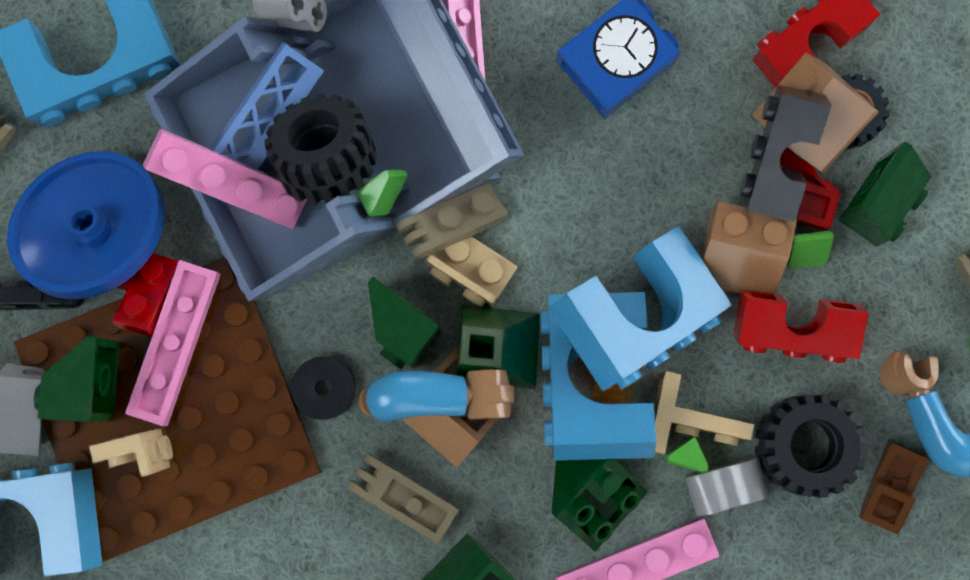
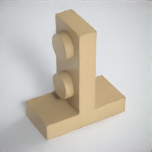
M668 371L660 373L654 401L657 442L655 452L665 454L671 423L676 424L675 432L699 437L700 430L715 433L714 441L738 446L739 439H752L754 424L676 407L681 374Z

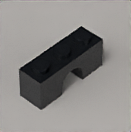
M777 85L774 96L768 95L762 113V119L767 120L763 135H756L751 150V158L755 159L752 173L744 174L740 188V196L744 197L747 211L795 222L807 183L802 172L782 166L780 164V157L788 146L796 142L820 144L832 106L826 95Z

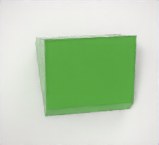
M688 436L663 455L662 459L665 463L702 473L707 472L709 467L696 438L693 436Z

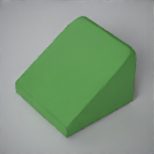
M385 170L356 191L370 217L385 216L390 212L408 176L405 170Z
M823 231L795 234L790 257L787 262L789 269L826 265L834 239L833 232Z

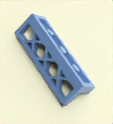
M282 42L211 147V150L258 170L267 156L264 140L268 138L266 134L268 127L275 125L273 119L278 113L283 114L286 111L285 107L291 103L295 105L301 102L300 99L307 97L324 70ZM290 56L295 62L280 83L278 69L286 57ZM271 79H273V85L267 86ZM273 93L258 116L255 103L261 95ZM250 112L251 118L245 119ZM251 126L235 150L234 134L240 128ZM226 146H228V152L222 153Z

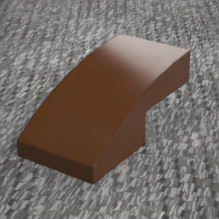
M888 440L865 495L859 517L898 535L916 500L912 494L930 459L924 454Z

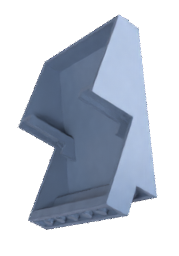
M324 0L327 15L325 24L319 32L281 28L273 20L244 16L144 93L151 107V113L161 129L211 149L280 44L284 42L324 70L308 94L309 99L315 98L317 94H326L327 98L333 94L339 95L343 101L349 99L354 102L356 108L359 107L374 142L375 154L377 156L376 164L372 166L373 173L370 178L363 179L364 184L385 170H405L408 175L392 209L385 216L370 217L356 193L357 189L354 188L350 191L351 195L337 196L327 204L324 200H320L318 204H309L307 200L293 229L192 189L202 208L203 217L210 224L220 244L221 253L228 260L237 278V284L245 294L248 302L271 297L398 231L396 225L405 218L486 183H493L501 178L498 174L499 171L525 156L442 0ZM290 56L286 57L278 69L280 83L295 62ZM271 79L267 86L273 85V79ZM273 93L261 95L255 103L258 116ZM250 112L245 119L251 118ZM251 126L240 128L233 136L235 150ZM226 146L222 153L228 152V146ZM266 156L258 170L279 178L268 156Z

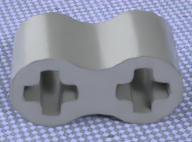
M252 0L253 9L258 17L275 19L276 24L281 28L319 32L326 21L327 8L324 0Z
M758 457L747 458L708 469L705 473L696 472L685 476L696 516L718 513L770 497Z

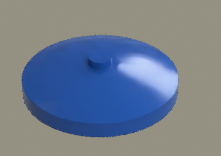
M105 151L88 152L64 159L40 174L26 188L16 203L7 231V246L11 261L24 279L47 295L63 299H83L106 293L131 278L142 268L154 252L161 237L165 219V207L161 191L153 178L138 162L121 154Z

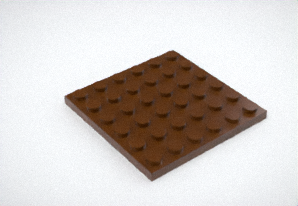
M225 257L201 266L218 272L221 275L168 426H160L125 414L152 337L118 328L112 322L122 299L14 341L22 366L39 367L46 371L86 336H96L121 342L114 422L42 419L58 464L75 462V470L92 468L102 562L322 473L255 300L248 302L245 294L240 290L237 278ZM161 428L162 435L168 436L173 451V458L169 460L170 468L142 477L137 460L109 467L108 460L93 463L89 446Z

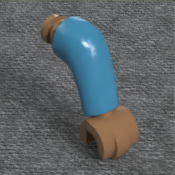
M896 351L889 354L885 363L880 368L882 384L893 395L910 396L911 399L905 400L914 428L927 455L939 469L954 476L970 477V434L963 433L955 427L937 391L930 393L929 390L938 379V357H928L914 362V373L912 359L906 353Z
M506 370L469 371L465 379L463 376L431 371L392 372L374 380L359 396V406L362 412L367 416H374L376 419L384 422L417 416H464L465 412L469 419L509 418L511 404L515 403L514 386L509 385Z

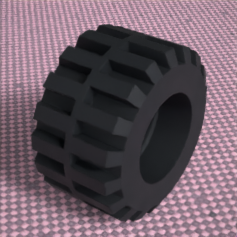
M317 94L312 99H309L307 96L300 99L301 102L295 105L291 103L285 107L286 111L283 114L278 113L273 119L275 125L268 127L266 132L268 138L264 142L266 154L287 193L293 194L294 198L301 202L307 198L309 204H318L320 200H324L327 204L337 196L351 195L350 191L354 188L359 190L364 185L363 179L371 177L373 173L372 166L377 161L376 148L359 107L356 108L351 100L346 99L343 101L341 96L334 94L329 98L326 97V94Z
M801 395L786 398L784 402L776 403L770 408L772 412L764 415L760 420L763 423L762 429L756 430L755 438L759 439V447H755L756 456H761V469L770 475L768 479L772 483L783 487V490L806 497L824 498L829 497V493L839 494L845 490L843 487L845 483L853 484L858 477L853 473L856 469L863 470L866 462L860 460V454L868 453V444H861L860 437L866 435L864 427L856 426L855 421L859 418L854 411L845 410L846 404L839 400L832 401L829 396ZM807 421L819 424L826 432L829 440V452L825 461L812 470L800 467L791 452L793 433L802 423Z

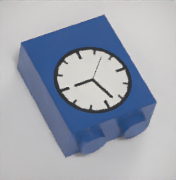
M621 0L557 52L556 62L604 119L675 64L681 53L678 50L679 44L676 38L667 29L661 30L653 20L654 14L643 0Z

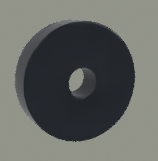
M326 356L315 357L304 362L295 372L291 383V394L297 408L306 416L317 420H329L342 415L351 406L356 393V383L351 370L343 362ZM321 381H327L331 386L330 392L325 396H321L317 392V385Z

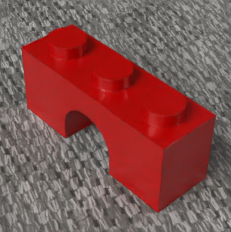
M817 0L819 4L810 11L804 6L786 21L789 27L778 34L776 30H773L759 41L757 47L760 50L752 61L776 88L805 53L817 58L809 47V35L815 33L827 35L841 49L867 29L881 14L869 0Z
M740 290L734 337L739 345H743L744 350L753 353H766L767 348L782 350L784 355L794 358H805L807 353L822 355V359L836 363H845L846 358L860 360L869 314L860 304L819 299L817 312L813 320L804 326L793 327L786 324L787 302L780 294Z

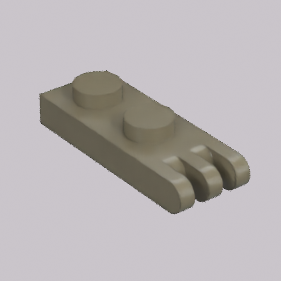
M486 183L405 218L396 227L400 234L413 229L416 230L405 236L404 241L408 247L421 242L424 243L412 251L415 259L419 260L504 222L508 213L490 184Z
M367 453L363 460L368 465L375 467L376 470L372 474L362 467H358L355 474L368 482L364 488L359 483L350 480L346 488L431 541L439 544L459 508L375 456Z

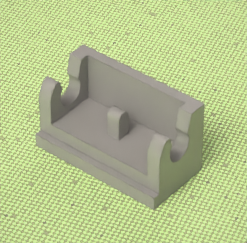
M6 363L1 369L0 453L40 455L42 419H37L38 410L34 407V393L36 387L40 385L41 376L46 372L45 369L15 365L14 363Z

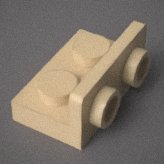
M472 236L432 255L430 254L426 259L427 265L432 268L429 274L446 286H449L452 281L465 289L462 296L482 308L484 303L493 307L518 269V266Z
M161 428L89 446L93 463L108 460L109 467L137 460L142 477L170 468L169 460L173 458L171 442L167 435H162Z

